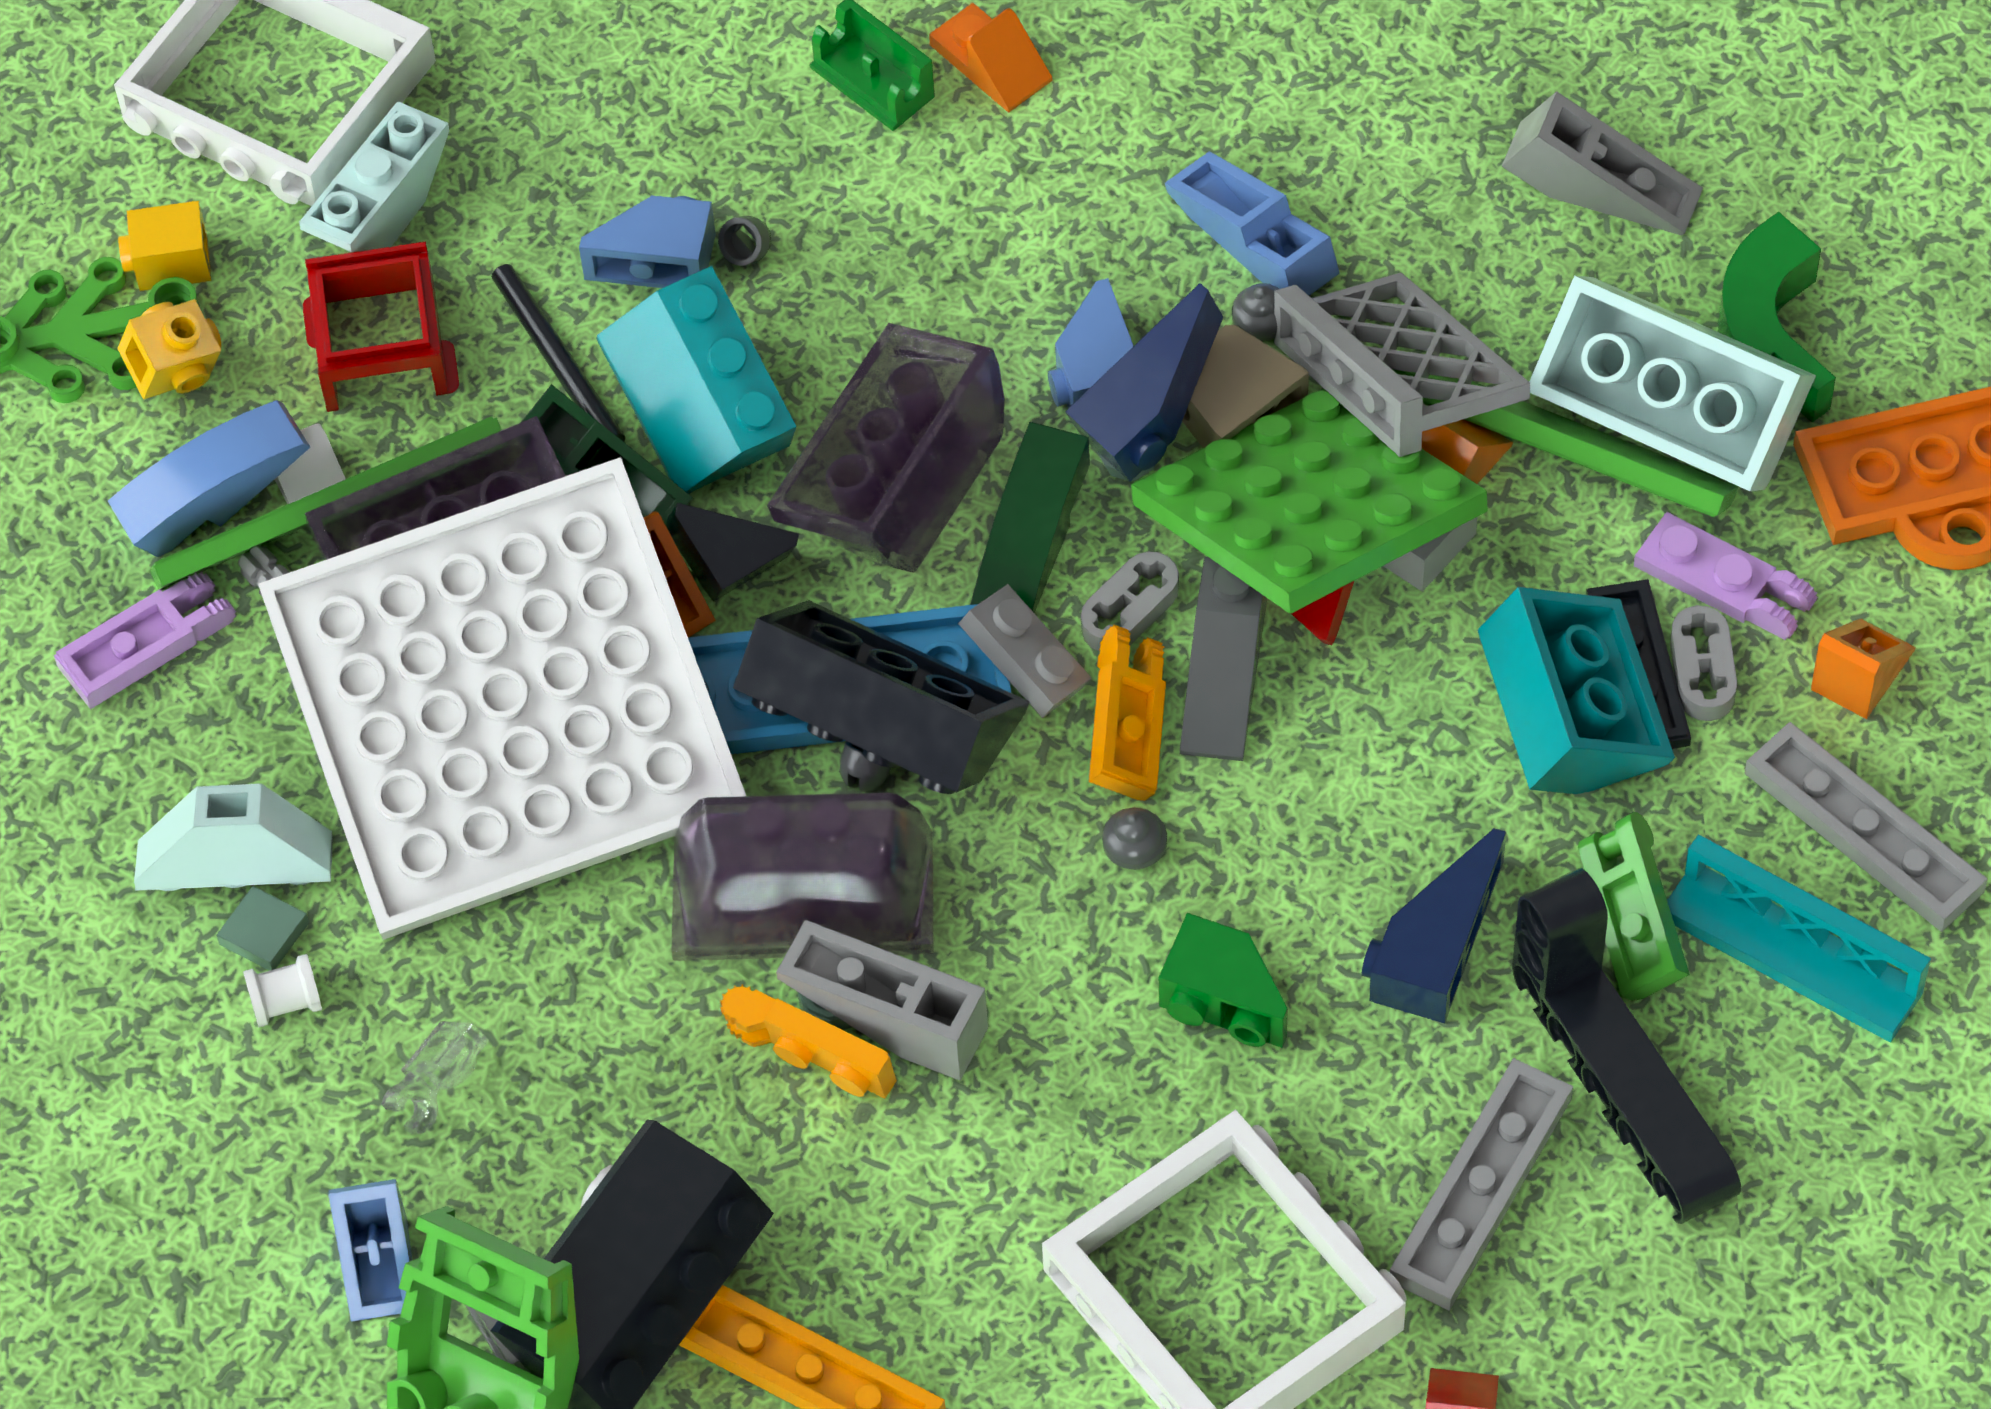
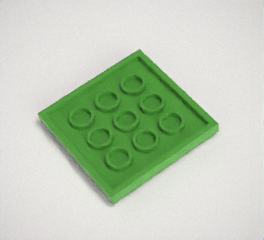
M1324 388L1309 393L1303 399L1277 412L1259 418L1255 424L1248 425L1231 439L1213 441L1206 447L1172 464L1163 466L1158 471L1131 484L1134 506L1289 614L1488 511L1487 490L1423 449L1399 457Z

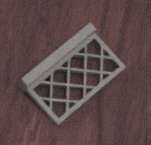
M1401 272L1315 298L1309 297L1297 285L1275 290L1274 315L1277 321V332L1274 344L1294 362L1305 368L1318 384L1399 457L1422 450L1423 431L1530 399V382ZM1393 297H1398L1405 304L1401 305L1380 301L1390 299ZM1332 315L1348 316V317H1352V319H1351V320L1336 319V318H1333ZM1370 319L1395 324L1394 326L1365 323V321ZM1412 325L1434 328L1436 332L1408 329L1407 327ZM1360 341L1383 344L1384 346L1383 348L1365 346ZM1397 347L1425 350L1427 352L1426 354L1398 351L1396 349ZM1447 353L1466 356L1468 360L1440 357L1439 354ZM1392 369L1415 372L1416 374L1415 376L1400 375ZM1429 375L1457 378L1459 381L1456 383L1428 379ZM1472 381H1478L1498 385L1493 387H1485L1471 385ZM1423 398L1444 400L1430 406L1423 404Z

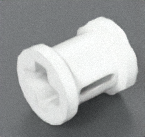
M307 954L297 956L295 964L257 974L253 969L243 971L258 1028L268 1025L269 1018L307 1007L312 1012L322 1010Z

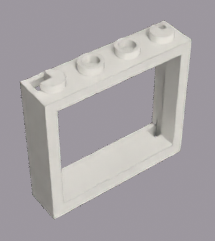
M184 0L114 84L123 120L132 130L141 135L149 136L154 132L171 140L181 153L190 158L196 159L203 155L220 163L221 167L230 176L239 181H247L249 178H252L269 186L279 199L289 204H296L298 201L312 206L397 101L404 102L436 61L429 27L370 0H255L388 61L386 66L309 162L305 163L162 96L240 1Z
M1237 1110L1225 1116L1042 1243L1043 1269L1160 1409L1217 1408L1087 1255L1233 1154L1365 1304L1366 1308L1223 1409H1294L1404 1330L1405 1301L1407 1299L1397 1279L1386 1269H1381L1380 1271L1375 1269L1363 1255V1245L1354 1230L1343 1220H1339L1336 1223L1321 1207L1320 1196L1311 1181L1300 1172L1293 1175L1279 1159L1277 1146L1267 1131L1259 1125L1251 1127Z

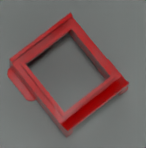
M426 241L305 259L310 296L303 302L306 340L310 347L316 349L318 376L327 412L339 410L336 381L431 368L436 396L451 394L458 389L459 377L455 347L450 341L441 340L434 280ZM417 290L423 339L332 352L327 303Z

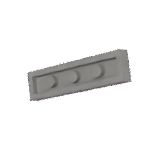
M1789 722L1746 761V776L1940 932H1943L1985 892L1988 879L1793 723Z
M1515 1058L1512 1059L1390 1268L1389 1272L1397 1279L1403 1289L1450 1311L1569 1105L1573 1094L1572 1085Z

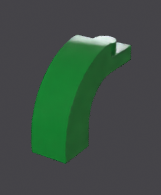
M1778 211L1755 228L1740 243L1727 266L1722 288L1718 332L1816 375L1800 411L1813 423L1831 409L1836 377L1787 334L1779 322L1777 313L1787 302L1816 282L1821 248Z

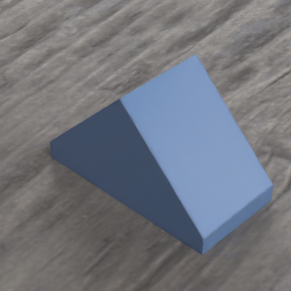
M396 1179L329 1190L328 1196L351 1322L401 1314L406 1291L400 1289L399 1285L405 1263L412 1261L407 1216Z

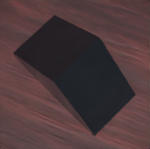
M681 503L676 504L666 523V527L677 548L713 602L786 559L797 546L799 533Z

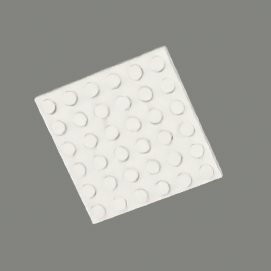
M621 457L258 583L383 940L750 809L749 801Z

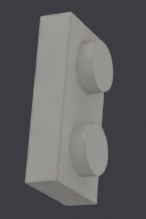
M1008 584L969 610L958 623L1018 692L1029 701V704L1042 718L1069 700L1092 678Z

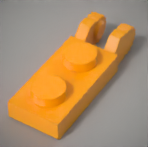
M1114 624L1102 636L1103 639L1100 642L1099 648L1100 654L1098 655L1097 667L1100 670L1098 674L1089 782L1130 798L1145 801L1155 794L1158 784L1166 681L1162 680L1164 646H1162L1163 643L1148 637L1143 639V642L1139 643V647L1136 648L1132 662L1133 667L1130 668L1129 642L1131 640V633H1129L1128 629Z
M743 984L740 987L734 985V988L727 989L728 992L722 994L723 1000H720L722 1006L720 1009L725 1020L728 1022L726 1024L727 1028L730 1029L731 1035L735 1034L736 1039L742 1038L744 1043L752 1047L773 1043L775 1044L773 1051L785 1062L800 1069H806L809 1063L812 1062L830 1071L829 1077L832 1082L854 1096L863 1097L868 1090L885 1099L897 1082L887 1051L778 998H772L756 989L751 991L750 986L746 988Z

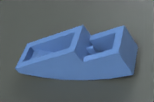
M1210 151L1165 182L1167 193L1181 209L1262 283L1271 284L1279 289L1297 285L1309 296L1340 274L1330 236L1292 215L1285 194Z
M275 400L245 412L174 450L134 478L111 497L108 503L133 545L156 557H160L172 551L206 520L221 527L310 448V445L285 405Z

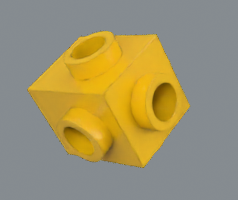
M194 299L178 305H173L172 302H162L150 307L141 316L130 319L117 349L144 400L172 390H176L180 394L188 393L204 385L210 378L220 355L222 344L215 323L210 318L205 319Z

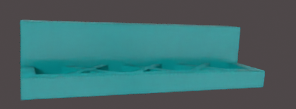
M1699 834L1688 848L1685 875L1667 899L1676 927L1884 1040L1892 1042L1923 995L1931 958ZM1706 865L1709 866V867H1711V868H1713L1714 870H1716V871L1722 873L1724 876H1722L1721 874H1719V873H1717V872H1715V871H1713V870L1707 868ZM1772 901H1774V902L1780 904L1782 907L1776 905V904L1773 903ZM1830 932L1838 935L1840 938L1832 935ZM1888 963H1890V964L1894 965L1895 967H1897V968H1899V969H1901V970L1907 972L1908 975L1905 974V973H1903V972H1901L1900 970H1898V969H1896V968L1890 966Z

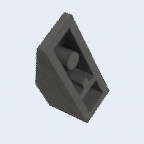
M1204 556L1196 607L1180 754L1243 761L1267 598L1206 556Z

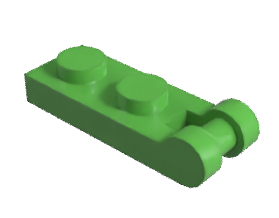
M1632 812L1616 821L1613 831L1605 835L1601 832H1595L1578 843L1583 868L1595 881L1606 904L1608 921L1605 942L1621 996L1631 1001L1644 999L1690 975L1651 849L1654 845L1653 833L1647 821L1638 812ZM1623 855L1625 862L1614 867L1617 864V857Z

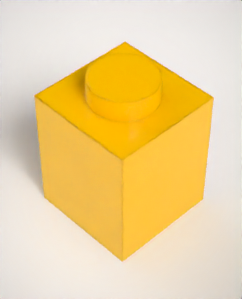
M199 201L127 211L128 235L118 237L119 252L123 271H134L140 291L151 290L159 281L171 277L186 279L191 284L212 281L207 231Z

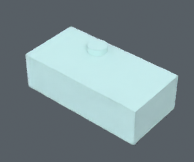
M1574 276L1529 382L1530 393L1748 491L1765 490L1770 482L1816 375L1594 277Z

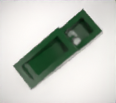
M552 384L513 431L515 435L566 476L621 457L643 518L656 511L659 512L666 525L668 516L677 503L690 505L694 500L691 495Z
M1029 422L992 525L970 605L981 603L1008 584L1035 613L1070 527V513L1090 466L1089 437Z

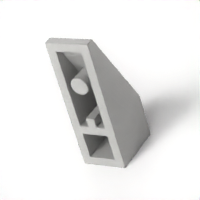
M1557 91L1520 121L1502 163L1503 168L1549 198L1678 235L1685 234L1703 190V187Z
M808 920L804 921L776 972L778 980L900 1058L961 1081L988 1030L985 988Z

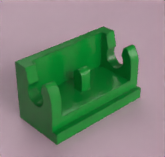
M843 0L837 5L835 14L837 26L831 35L820 25L815 28L812 36L814 61L810 63V68L890 130L894 131L935 97L932 59L854 0Z

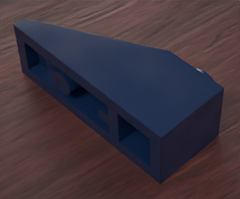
M1201 283L1065 411L1079 434L1089 437V444L1129 482L1142 470H1148L1155 466L1164 456L1167 446L1175 440L1223 320V315L1209 290Z
M1493 828L1391 917L1383 941L1372 938L1364 958L1361 973L1362 976L1370 978L1369 1001L1445 1024L1504 862L1506 831Z

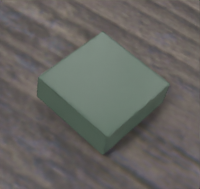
M252 886L216 936L219 945L270 971L277 968L305 930L309 920L307 913Z

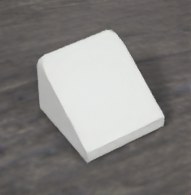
M319 423L300 430L310 448L274 479L287 504L345 480L328 437Z

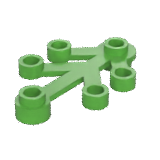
M102 257L90 265L88 277L49 323L30 327L44 308L59 305L67 295L64 278L59 272L54 270L39 271L31 277L28 283L29 289L5 317L0 316V343L5 344L0 348V374L14 370L47 387L53 400L59 403L76 401L85 390L81 371L73 365L57 366L34 353L35 351L54 347L107 374L111 385L120 390L136 388L137 386L131 374L127 376L115 374L120 367L126 366L119 351L95 340V338L123 333L130 319L141 316L147 309L162 302H172L173 305H178L195 299L199 305L196 290L186 279L178 277L166 278L152 287L148 295V302L90 314L105 295L117 293L126 283V275L123 272L122 263L113 257ZM105 271L117 273L113 279L108 281L97 279ZM52 283L57 285V288L51 293L42 294L37 292L45 284ZM71 378L76 380L70 388L59 389L55 387L62 379Z

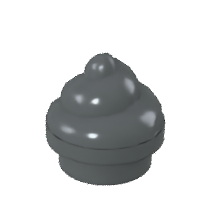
M1259 283L1240 292L1232 306L1234 325L1260 341L1275 339L1277 321L1274 315V293L1279 288L1271 284Z
M1136 807L1122 809L1113 814L1105 823L1102 834L1103 849L1107 857L1122 868L1144 869L1159 861L1165 853L1167 831L1160 818L1147 809Z

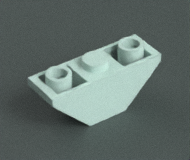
M397 101L299 221L300 230L350 252L391 247L426 201L449 133L448 123Z
M263 784L197 786L138 840L134 877L135 891H175L182 888L224 886L239 888L246 885L288 883L304 885L310 882H331L332 831Z

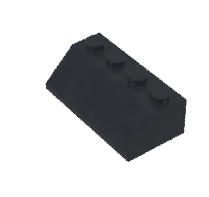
M810 600L756 619L733 686L734 689L753 697L751 703L759 710L777 716H786L787 714L808 723L807 730L813 735L833 742L845 740L864 749L862 755L867 760L888 768L901 766L920 775L918 778L920 784L930 790L943 794L957 793L982 781L1025 715L1029 705V701Z
M647 1119L544 1258L554 1264L562 1260L572 1264L579 1363L568 1409H633L774 1214L734 1169L655 1120ZM497 1321L490 1331L531 1374L543 1379L544 1357L536 1354V1338Z

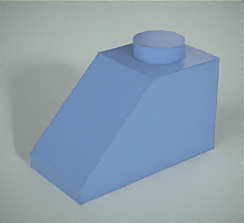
M652 195L581 237L579 251L584 280L664 288L709 267L716 236L712 202L700 201L686 196L672 198Z
M1108 278L1095 282L1055 343L1056 369L1048 371V381L1057 407L1067 404L1069 409L1134 346Z

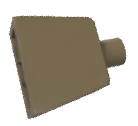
M1225 325L1217 332L1182 422L1202 448L1216 440L1231 439L1248 425L1255 424L1259 418L1277 412L1308 395L1309 372L1301 365L1238 326Z

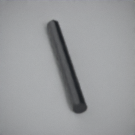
M504 264L496 268L492 273V280L571 400L624 442L625 435L513 266Z

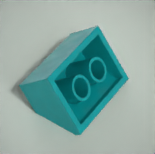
M712 266L657 290L597 335L596 339L669 479L687 493H691L790 446L797 426Z
M1517 587L1477 630L1530 790L1581 794L1664 767L1675 759L1620 599Z

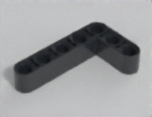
M1578 868L1519 898L1512 963L1515 983L1520 991L1527 989L1538 1006L1533 1011L1553 1041H1562L1572 1056L1567 1062L1588 1093L1593 1091L1597 1093L1607 1108L1602 1111V1114L1623 1145L1628 1143L1632 1145L1642 1160L1637 1166L1660 1198L1664 1195L1667 1197L1677 1212V1215L1672 1217L1674 1221L1678 1224H1683L1739 1195L1741 1192L1739 1175L1732 1160L1602 971L1608 912L1603 896L1593 878L1584 869Z

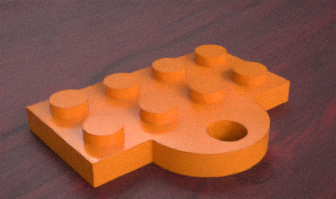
M1991 387L1795 431L1793 446L1833 545L1894 532L1897 540L1905 550L1918 560L1934 567L1949 570H1966L1991 562ZM1966 527L1976 531L1980 535L1981 540L1970 545L1960 544L1954 541L1948 532L1954 528Z

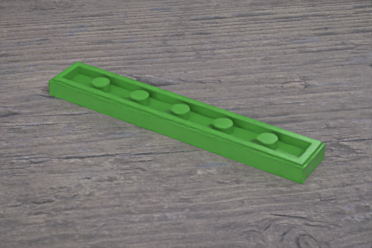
M1392 369L1400 375L1415 376L1416 374L1415 372ZM1429 375L1428 379L1456 383L1459 381L1457 378ZM1473 381L1471 383V385L1483 386ZM1423 398V404L1428 406L1444 401ZM1524 401L1464 419L1711 517L1720 515L1731 506L1739 486L1717 476Z
M492 416L158 560L152 565L150 573L158 590L164 589L183 579L189 578V576H193L195 573L198 574L247 553L259 545L263 546L493 446L503 440L505 435L497 417L494 419Z

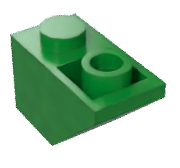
M1187 913L1158 977L1159 1006L1166 1008L1171 1017L1183 1024L1199 1026L1203 1022H1207L1228 1029L1234 1039L1245 1045L1261 1047L1265 1043H1269L1283 1048L1287 1038L1288 1008L1250 934Z

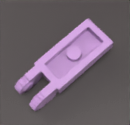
M1667 511L1634 558V567L1742 623L1747 620L1784 640L1790 639L1798 627L1796 624L1798 621L1784 607L1778 606L1777 603L1768 598H1761L1763 594L1767 592L1803 612L1809 611L1818 598L1814 587H1811L1809 582L1804 581L1803 578L1799 579L1797 575L1787 570L1776 571V567Z
M195 573L193 576H189L186 580H181L162 592L159 589L58 650L54 658L57 667L87 706L92 709L197 645V641H203L234 622L233 619L236 617V611L227 599L221 598L220 600L216 599L210 602L207 606H202L183 618L181 616L183 613L213 596L215 591V584L206 573Z

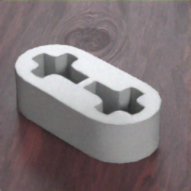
M1150 551L1135 555L1086 601L1081 612V632L1085 642L1091 648L1099 651L1100 642L1103 639L1102 636L1112 626L1108 625L1103 630L1099 629V616L1109 620L1124 608L1120 614L1121 627L1128 629L1129 633H1131V640L1129 642V645H1131L1173 604L1178 596L1179 572L1171 558L1160 552ZM1157 574L1162 576L1161 588L1151 584L1136 596L1140 590L1139 577L1141 575L1147 579H1152Z
M1696 605L1685 608L1677 614L1672 623L1670 640L1674 676L1683 709L1689 716L1697 720L1713 721L1721 719L1734 706L1737 688L1729 626L1726 618L1719 611L1711 607ZM1691 628H1703V633L1709 637L1707 653H1697L1696 640L1693 636H1690ZM1709 672L1711 686L1713 690H1717L1716 698L1704 699V694L1701 690H1698L1700 673Z

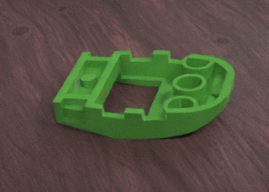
M449 1206L418 1216L415 1228L426 1233L427 1236L421 1257L405 1263L399 1285L400 1289L406 1291L401 1315L396 1319L390 1320L387 1347L397 1351V1378L387 1382V1409H568L579 1363L572 1264L565 1260L554 1264L455 1218V1209ZM452 1299L536 1338V1354L544 1357V1378L535 1376L448 1334Z

